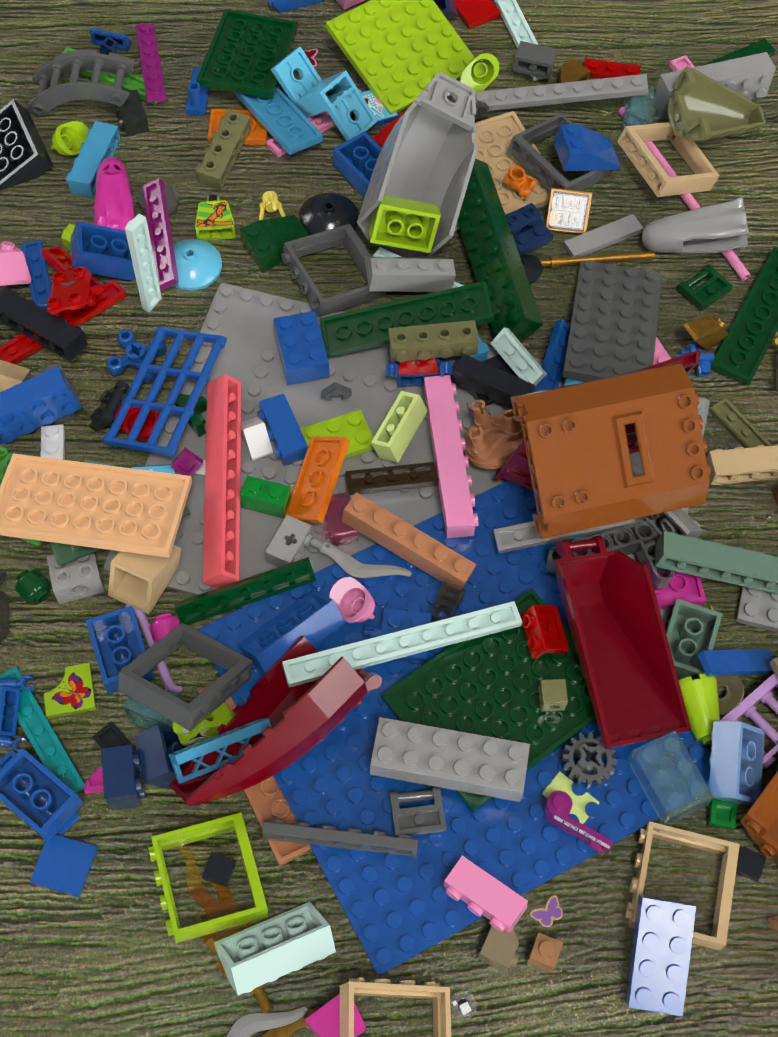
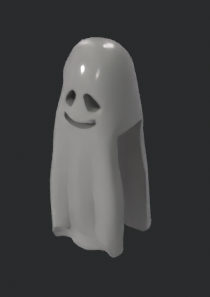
M739 197L729 202L697 208L650 222L642 232V243L649 251L677 254H710L729 251L735 248H746L748 246L747 234L749 229L743 198Z

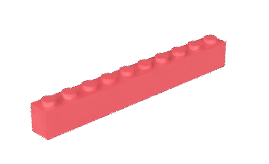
M223 374L207 384L203 583L216 588L239 581L241 381L227 374Z

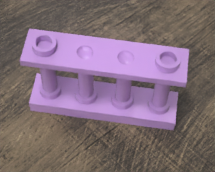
M775 673L748 695L738 707L733 708L720 720L738 721L745 716L750 718L760 729L765 730V734L776 744L768 753L765 751L763 753V767L765 769L776 761L774 756L778 753V732L756 711L757 708L755 706L761 701L763 704L766 703L778 715V701L773 697L774 694L772 693L776 687L778 688V679Z

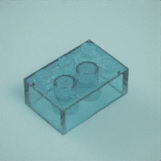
M676 730L633 749L627 758L630 767L662 825H668L708 806L714 798Z

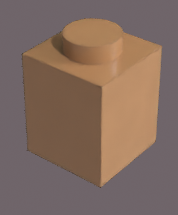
M538 932L526 964L551 974L555 969L563 942Z

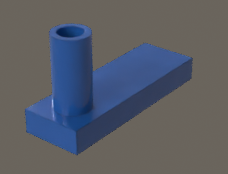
M193 67L191 82L188 85L186 115H206L210 88L200 86L197 82V77L201 70L200 67Z

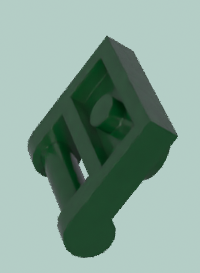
M706 265L702 268L701 272L676 286L678 293L685 295L701 311L731 292L733 288L710 265ZM705 278H710L708 281H706L696 289H692L693 286H695Z

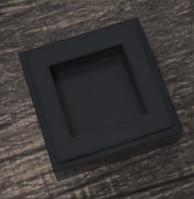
M742 847L738 855L736 873L758 882L767 857Z
M211 852L202 879L227 887L234 871L236 860Z

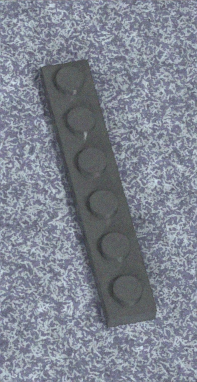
M270 820V823L263 822L262 828L263 839L412 857H416L418 840L413 839L410 835H398L397 838L389 837L384 832L363 834L358 829L337 831L332 826H321V829L311 828V825L307 823H296L295 826L286 825L281 820Z

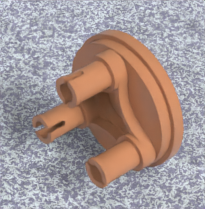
M476 400L478 408L475 402L471 404L475 415V423L465 435L466 449L464 453L468 456V461L479 468H502L523 439L521 421H515L513 409L505 411L504 414L490 415L487 412L485 402L483 400Z

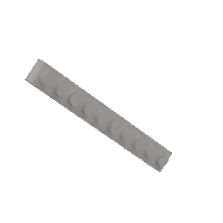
M647 74L480 91L475 92L476 112L648 95Z

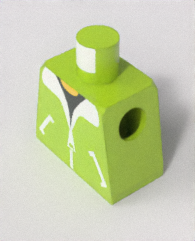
M224 702L193 730L189 731L173 722V730L178 735L183 746H191L219 734L217 732L221 724L226 726L233 717L227 703Z

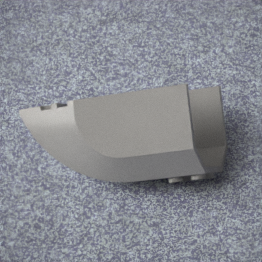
M439 71L395 124L376 161L357 220V224L368 240V228L372 212L382 202L384 195L438 205L441 217L431 253L386 245L380 246L401 256L430 257L453 237L478 151V143H476L475 137L477 125H475L474 117L476 115V99L473 88Z

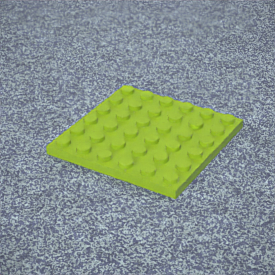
M370 0L325 24L327 31L370 91L390 115L410 107L439 71L459 81L463 70L475 58L433 0Z

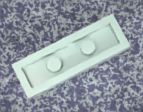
M503 328L491 342L492 346L519 378L536 386L546 376L547 373L509 328Z

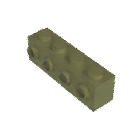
M228 109L225 116L221 117L219 129L213 133L212 143L210 147L205 149L204 159L202 163L198 164L196 169L200 184L222 190L251 130L250 116Z
M475 320L388 328L391 362L478 354L479 340Z

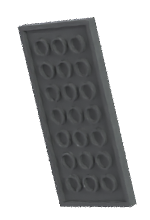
M592 260L580 262L563 377L591 381L630 373L653 365L662 273L594 262Z

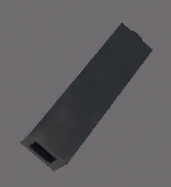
M465 354L462 355L459 361L456 360L452 366V382L513 408L511 397L534 392V384Z

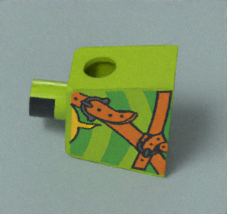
M212 194L207 197V202H200L198 204L195 224L197 239L207 241L236 238L234 220L228 201H219V196Z

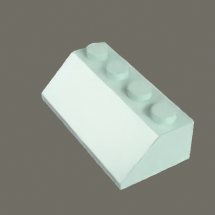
M311 902L214 942L229 983L237 995L251 992L258 986L267 982H273L292 971H298L304 966L317 960H323L328 955L336 952L330 925Z

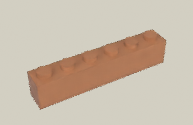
M357 492L343 511V523L461 593L476 567L474 562Z

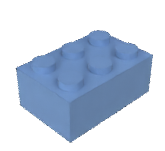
M714 721L711 731L712 753L709 757L711 768L710 779L707 783L708 797L735 804L752 805L761 793L765 730L741 721Z

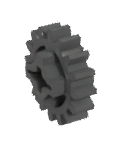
M591 732L587 738L580 733L578 741L571 738L570 746L566 745L564 748L566 754L562 756V761L567 763L564 765L563 770H570L571 773L568 778L573 779L576 777L578 779L576 785L578 786L583 781L586 782L587 788H590L593 782L596 787H600L601 779L607 783L610 779L609 775H613L616 770L612 767L617 764V759L612 758L616 751L615 749H605L603 742H601V735L594 739ZM574 753L576 754L575 757L578 759V763L576 765L573 760ZM602 756H604L605 758V767L604 763L601 761ZM592 758L594 761L587 762L585 759Z

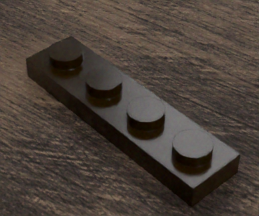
M435 462L345 471L348 495H354L356 492L364 494L436 486L438 484Z

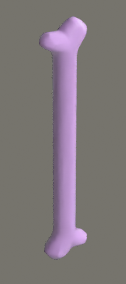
M133 607L150 648L154 643L145 612ZM165 660L161 661L156 666L165 685V691L172 695L181 693L183 687L173 682Z

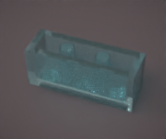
M648 85V95L625 97L623 130L626 126L654 123L652 116L655 111V107H653L656 96H654L655 87Z

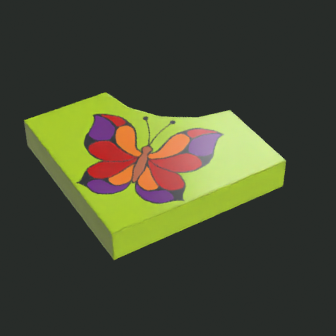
M90 663L65 667V675L61 683L54 690L44 693L47 719L96 710Z

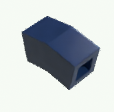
M107 36L101 43L100 54L109 55V52L117 54L118 42Z

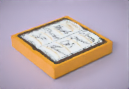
M551 188L546 227L549 230L586 233L592 192Z

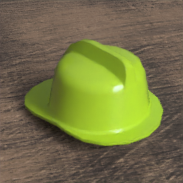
M483 53L473 58L461 73L460 82L473 88L475 92L484 91L498 76L500 68L497 58L489 53Z
M71 121L58 126L52 136L53 144L51 149H55L63 156L79 154L82 143H85L89 128L79 121Z

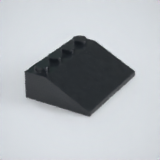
M14 99L0 109V190L38 178L53 166L29 111Z

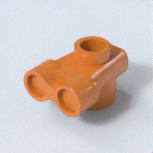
M519 166L510 168L504 176L503 182L510 189H515L519 192L518 195L527 199L538 180L531 176H525L524 169Z

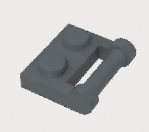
M434 786L431 790L398 794L397 791L389 792L395 837H398V835L413 836L446 831L440 787ZM433 800L434 805L403 809L399 807L401 803Z

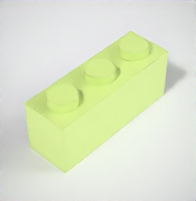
M401 391L371 442L380 459L396 463L400 461L427 413L420 395Z

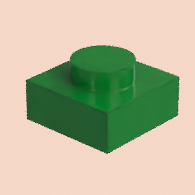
M712 799L710 802L708 826L733 831L736 828L737 804Z

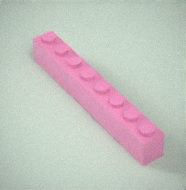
M450 375L424 377V396L446 538L474 536L475 527H478V515L473 513L472 507H475L474 493L470 494L469 488H472L471 475L466 473V469H469L468 456L463 455V450L466 449L465 438L460 437L462 420L457 419L459 403L454 401L456 385L451 383Z

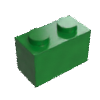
M247 475L240 493L241 508L284 518L291 499V486Z

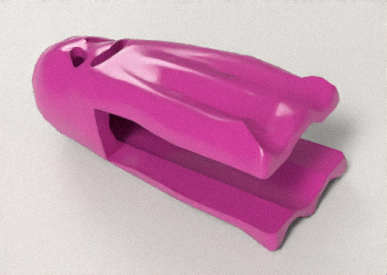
M107 157L100 163L96 173L94 224L125 231L127 223L135 218L129 176L120 159Z

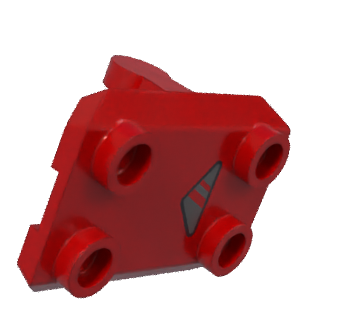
M79 266L64 272L58 271L52 275L53 282L50 296L47 300L46 312L48 314H61L65 310H76L84 308L86 305L90 307L96 306L95 296L90 289L92 274L87 267Z

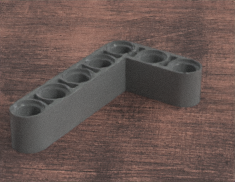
M641 521L575 540H587L593 536L601 535L607 552L619 550L625 555L636 552L642 565L648 564L655 589L667 588L673 578L675 570L655 567V557H651L648 554L655 555V543L659 539L656 528L650 522ZM618 540H623L626 544L620 543ZM555 546L549 551L546 568L550 573L556 575L554 558L561 559V555L558 554ZM593 548L571 551L572 557L578 556L575 552H580L583 555L596 553ZM657 573H661L666 577H661Z

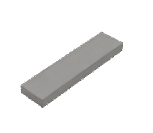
M631 214L566 240L563 246L571 257L585 256L642 233L643 226L634 214Z

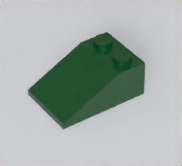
M295 215L258 220L239 230L244 248L262 273L283 262L281 254H283L285 242L309 236Z

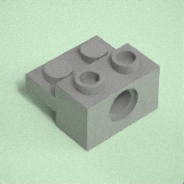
M95 552L61 566H58L54 555L47 556L52 588L59 605L105 592Z

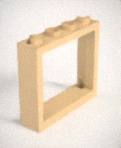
M670 122L626 126L617 141L657 197L711 191L720 177L696 143L678 137L673 131ZM669 139L695 174L669 177L644 142Z
M649 821L644 829L641 828L638 837V843L642 844L641 852L636 853L634 868H638L637 876L632 878L630 884V893H633L632 903L628 902L625 918H629L628 927L635 928L638 896L644 892L652 838L723 855L712 934L709 936L693 932L692 937L693 944L721 950L726 946L740 844Z
M361 977L357 979L349 978V982L340 985L339 1037H354V995L432 999L433 1037H451L450 987H441L440 983L425 982L424 986L416 985V981L403 980L399 981V984H391L390 979H375L374 983L365 982V978Z

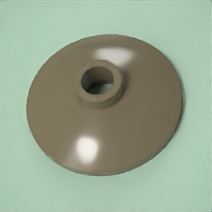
M738 675L715 676L720 716L726 715L733 708L738 707L743 699L744 685ZM723 693H727L725 697L721 698Z

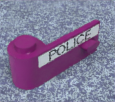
M563 791L552 792L548 796L543 809L546 820L586 842L595 851L608 854L614 841L569 817L568 815L573 805L570 795Z

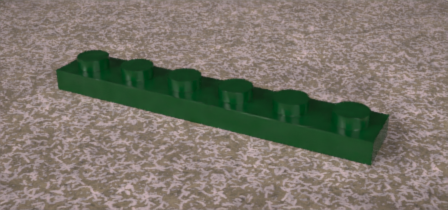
M309 557L176 602L174 607L180 622L189 625L317 580Z

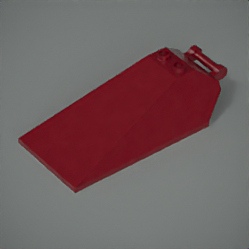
M601 535L574 542L558 541L556 549L558 554L561 555V559L554 560L558 587L605 749L691 731L648 564L642 565L619 550L607 552ZM593 548L596 552L595 554L572 557L571 551Z

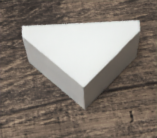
M259 417L241 422V436L252 461L272 455L273 450L265 423Z

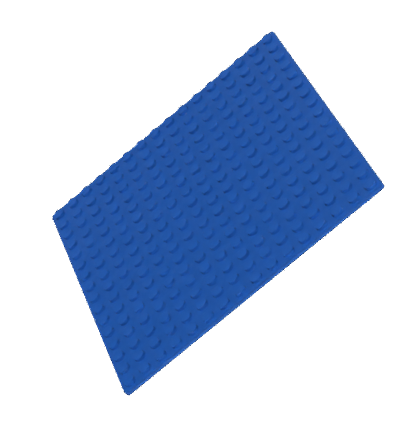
M506 481L475 496V507H472L473 513L478 515V527H475L474 536L447 539L443 512L414 525L415 528L476 564L472 576L461 593L376 543L351 555V557L363 564L391 565L405 568L412 575L410 577L389 575L373 578H356L347 574L335 563L314 573L317 581L253 602L199 628L198 631L245 656L237 644L311 590L329 597L333 585L344 577H352L369 591L375 601L373 612L375 618H369L361 623L346 622L336 633L327 636L321 641V644L315 648L318 652L374 638L375 636H364L365 625L379 627L383 619L384 608L431 613L430 623L512 602L531 588L547 606H557L561 622L569 631L570 628L558 587L557 575L550 573L546 568L549 551L556 546L557 542L498 554L493 529L532 522V513L537 512L533 491ZM450 645L427 651L426 662ZM395 659L364 667L363 670L381 676V686L378 689H371L363 697V701L346 715L345 720L341 724L336 725L311 750L282 771L273 775L298 823H307L311 825V828L320 829L321 826H332L337 831L358 829L363 834L384 832L389 837H395L389 792L397 791L398 794L431 790L434 786L370 775V764L379 717L398 720L381 699V694L426 662ZM214 663L220 676L228 671ZM253 664L251 679L231 696L236 706H243L252 696L249 691L263 676ZM597 720L573 738L578 741L580 733L587 738L591 732L593 738L597 739L601 735ZM691 731L609 748V750L615 749L616 751L612 757L617 759L616 766H612L616 770L613 775H609L610 779L607 783L601 779L600 787H596L593 782L590 788H587L586 782L583 781L578 786L576 785L578 779L576 777L571 779L574 782L572 792L575 795L583 796L587 792L600 802L599 804L590 802L586 805L585 813L589 817L583 825L614 841L615 844L647 826L649 821L654 822L707 792L711 768L709 764L710 753L701 741L696 740ZM570 740L526 773L524 792L520 802L494 797L472 813L455 790L440 788L447 829L444 832L413 835V839L418 840L416 857L310 845L377 974L382 975L485 917L473 914L467 908L468 904L461 899L455 901L447 895L444 888V880L461 856H464L514 892L523 896L599 853L590 848L586 842L550 823L544 816L543 809L547 798L542 795L543 791L551 784L559 771L567 777L571 773L570 770H563L567 762L562 761V756L566 754L564 748L566 745L570 746ZM574 753L573 760L576 765L578 763V759L575 757L576 754ZM602 756L601 761L604 763L605 767V758L604 756ZM592 758L585 759L587 762L594 761ZM433 800L401 803L399 807L403 809L434 805ZM568 815L572 819L579 822V818L576 815Z

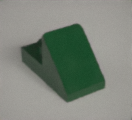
M179 394L175 406L185 408L190 395ZM203 396L199 397L193 410L194 414L188 421V424L198 437L206 433L203 425L206 421L201 413L207 410V400Z

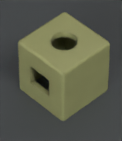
M566 679L541 680L538 688L540 710L542 712L565 711L568 703Z

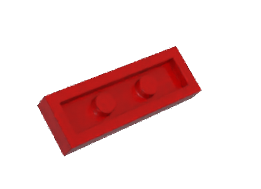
M585 58L584 66L590 70L589 78L603 79L640 75V65Z

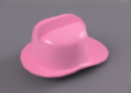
M344 577L333 585L329 598L334 600L346 622L361 623L369 618H375L373 615L375 601L361 583L352 577Z

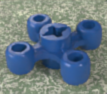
M121 330L118 333L117 340L119 346L126 349V354L123 357H110L106 363L108 372L113 376H119L128 366L134 370H139V364L143 362L154 337L147 346H144L139 342H135L134 334L130 330ZM164 339L155 356H162L166 353L167 345ZM147 372L143 382L152 383L156 378V374Z

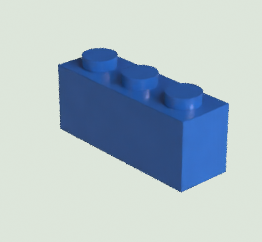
M285 394L259 401L260 411H257V415L265 423L269 440L273 441L275 445L273 446V451L276 459H281L283 466L303 460L308 445Z

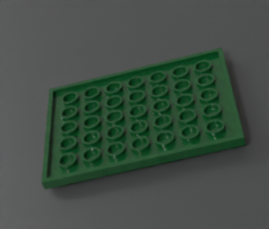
M532 588L514 600L520 617L533 605H546ZM563 623L562 626L569 650L564 654L544 653L538 659H533L528 647L524 627L521 625L516 628L452 644L381 694V699L399 721L530 744L526 773L596 720L571 632ZM566 679L568 703L565 711L542 712L540 710L538 688L541 680ZM455 790L472 813L494 798Z

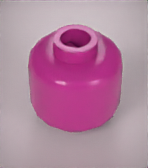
M171 613L154 617V622L149 626L153 643L161 640L170 630L180 625L179 618L172 616Z

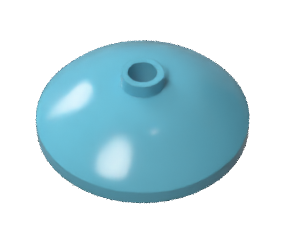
M185 239L173 244L179 280L178 283L172 285L173 287L188 291L199 290L211 285L219 277L222 270V259L219 251L212 244L200 239Z

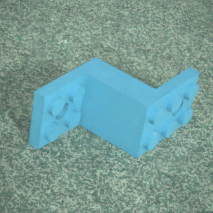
M301 47L296 48L271 68V71L292 103L306 118L327 111L346 141L364 131L366 132L378 121L346 70L322 80ZM294 70H297L299 72V80H297L294 77ZM350 111L355 113V121L350 118Z

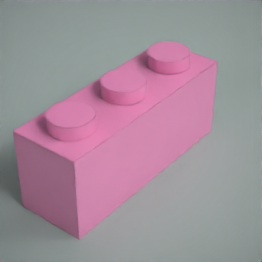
M461 856L444 880V888L448 896L455 901L461 899L468 904L467 908L473 914L479 917L481 915L485 916L490 920V925L500 932L505 930L510 934L527 909L528 900L464 856Z

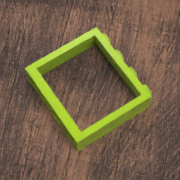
M242 812L151 837L153 846L148 847L151 862L157 861L159 869L154 871L157 886H163L164 894L159 896L163 911L168 910L170 919L165 921L168 936L174 935L176 944L268 917V908ZM234 831L254 908L180 928L163 850Z

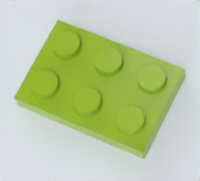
M361 409L300 428L308 447L312 437H347L350 443L344 459L375 450L371 444L373 436Z

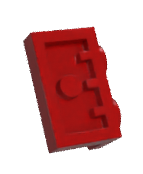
M533 605L521 615L522 626L524 627L528 647L533 659H538L544 653L564 654L569 650L557 606Z

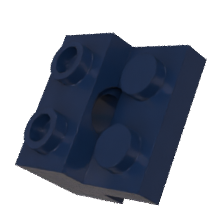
M533 203L506 215L520 256L553 241L554 235L542 222L543 215Z

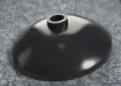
M321 193L312 196L305 201L299 212V221L309 235L350 224L355 231L358 226L359 212L356 205L349 198L337 193Z

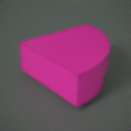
M102 766L97 768L87 779L84 788L85 794L104 792Z

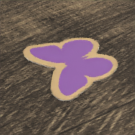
M556 895L548 899L545 908H537L530 912V916L539 921L544 927L552 926L554 920H559L563 916V911L559 906Z

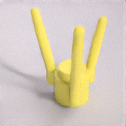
M274 191L265 192L262 195L263 202L259 204V220H263L265 210L270 213L279 210L281 217L286 216L282 204L278 200L277 193Z

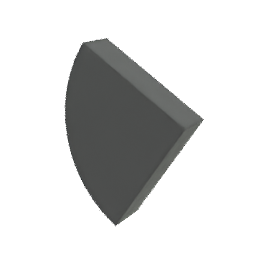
M336 382L321 391V398L332 400V397L342 396V399L352 396L350 388Z

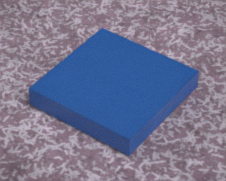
M54 835L49 842L45 841L30 883L80 898L98 847Z

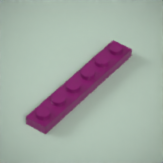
M147 23L135 24L146 101L165 102L166 91L154 24Z
M157 178L142 186L159 287L160 290H164L178 283L179 280L164 182Z

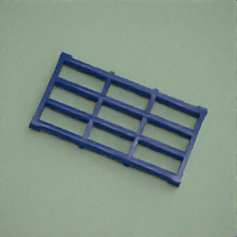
M158 326L143 362L139 364V370L126 397L122 399V405L109 432L105 434L102 443L109 446L174 457L180 438L190 417L194 414L193 410L206 382L210 379L209 375L221 349L226 344L227 338L221 335ZM164 336L175 337L162 366L151 365ZM183 340H195L182 368H170ZM203 342L214 343L201 373L190 371ZM147 372L157 374L145 401L136 400L135 396ZM166 376L177 377L165 404L154 403ZM186 379L197 380L185 408L174 406ZM130 407L140 408L141 410L127 439L116 438ZM150 410L161 412L147 443L135 442ZM169 415H181L167 447L157 446L156 443Z

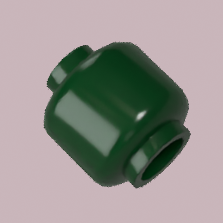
M24 570L16 578L18 581L15 585V590L26 603L40 604L51 593L49 591L51 588L50 582L39 570Z

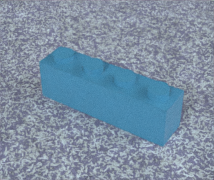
M95 121L93 127L88 130L85 143H82L80 153L74 159L73 168L66 177L70 193L94 197L98 166L105 158L113 157L120 142L118 126Z

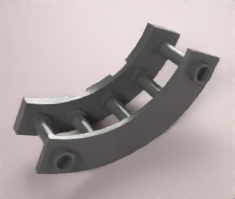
M79 50L57 55L54 57V60L43 63L33 74L32 81L39 83L37 95L28 103L26 109L45 117L51 109L62 103L82 99L99 100L122 107L129 96V92L121 89L123 77L127 78L134 67L135 61L110 52L109 55L98 54L97 50ZM80 71H93L91 82H78ZM101 71L116 74L114 87L99 83ZM71 74L69 83L59 84L60 78Z

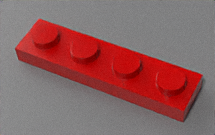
M61 246L42 248L41 256L57 271L72 270V257ZM92 276L90 283L92 293L94 295L103 294L104 286Z

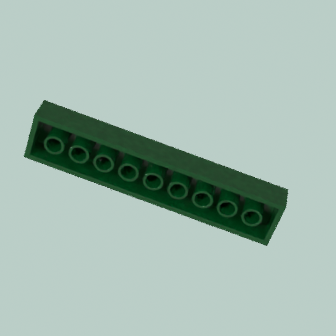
M475 158L457 223L477 283L486 281L494 315V321L490 323L495 337L503 328H509L520 343H522L544 324L488 164Z

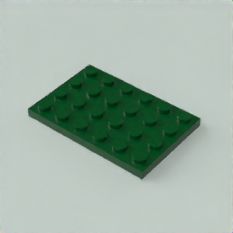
M225 9L197 77V82L200 86L273 99L279 81L271 71V68L289 55L298 29V22Z

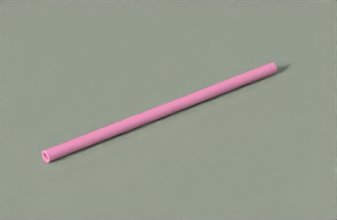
M626 106L619 109L618 113L628 126L640 125ZM652 141L644 142L668 176L677 177V174ZM691 193L679 195L690 210L701 208ZM733 250L721 252L742 281L747 280L751 276Z

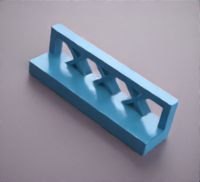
M260 718L168 754L178 784L221 768L227 761L230 763L235 762L244 754L242 748L248 744L251 736L261 733L262 737L264 736L262 731L267 726L271 727L269 719ZM236 742L242 744L237 755L231 756L225 753L228 745ZM213 751L219 753L214 764L208 765L201 762L205 754ZM223 755L228 757L227 759L222 760ZM190 760L196 762L192 772L183 776L179 765ZM200 765L204 766V768L198 770Z

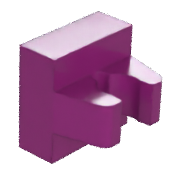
M185 447L173 460L171 467L182 475L192 477L203 464V460Z

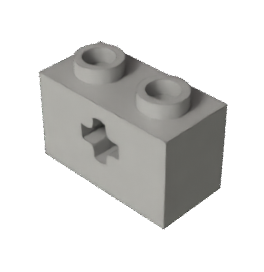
M286 515L265 551L266 562L280 567L303 559L302 553L305 547L309 548L314 538L311 525Z

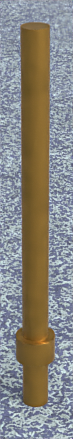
M646 251L563 258L550 256L549 259H540L543 267L554 269L560 266L580 265L581 261L588 260L600 263L655 259V252Z

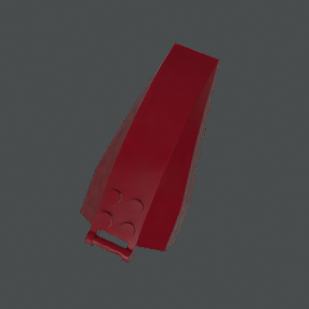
M302 635L249 691L252 696L243 706L237 705L233 710L235 716L226 726L221 724L217 729V732L222 734L260 718H267L270 721L271 727L267 726L262 731L264 736L262 737L261 733L251 736L248 744L242 748L244 754L235 762L230 763L227 761L221 768L178 784L175 778L169 784V787L189 806L230 796L270 778L301 758L334 729L336 725L341 724L345 720L346 715L363 701V697L371 689H378L381 686V676L376 673H369L363 670V668L354 670L345 658L341 656L319 680L288 687L282 661L318 652ZM236 742L228 745L225 753L231 756L237 755L242 744ZM213 751L205 754L201 762L212 765L215 763L219 753ZM223 755L222 760L227 759L228 757ZM190 760L182 769V775L191 773L196 762ZM200 765L198 770L204 768V766Z

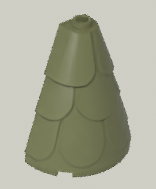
M686 66L673 85L675 91L673 98H669V121L673 131L681 139L705 141L729 135L737 136L758 130L766 124L761 106L694 68Z

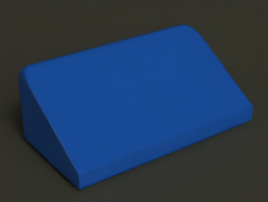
M90 28L92 44L101 46V43L109 36L118 42L116 49L129 51L132 41L127 35Z

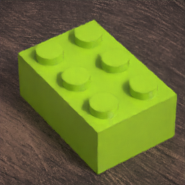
M384 195L382 202L372 212L368 228L370 243L431 253L441 217L438 205Z

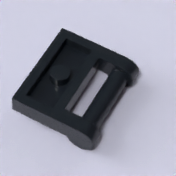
M118 380L114 388L103 392L100 397V406L91 415L93 420L89 426L90 428L98 431L112 423L114 419L113 414L122 396L129 389V385L126 382Z

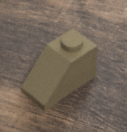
M491 926L478 959L503 972H507L510 966L515 968L521 953L516 951L519 941L514 929L509 934L505 930L500 932Z

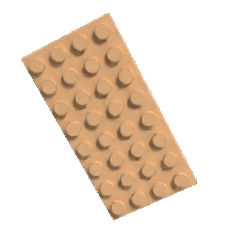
M13 453L0 485V535L170 558L191 488L192 478L187 475Z

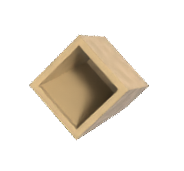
M173 545L170 558L120 551L111 561L108 596L150 614L179 567L181 548Z

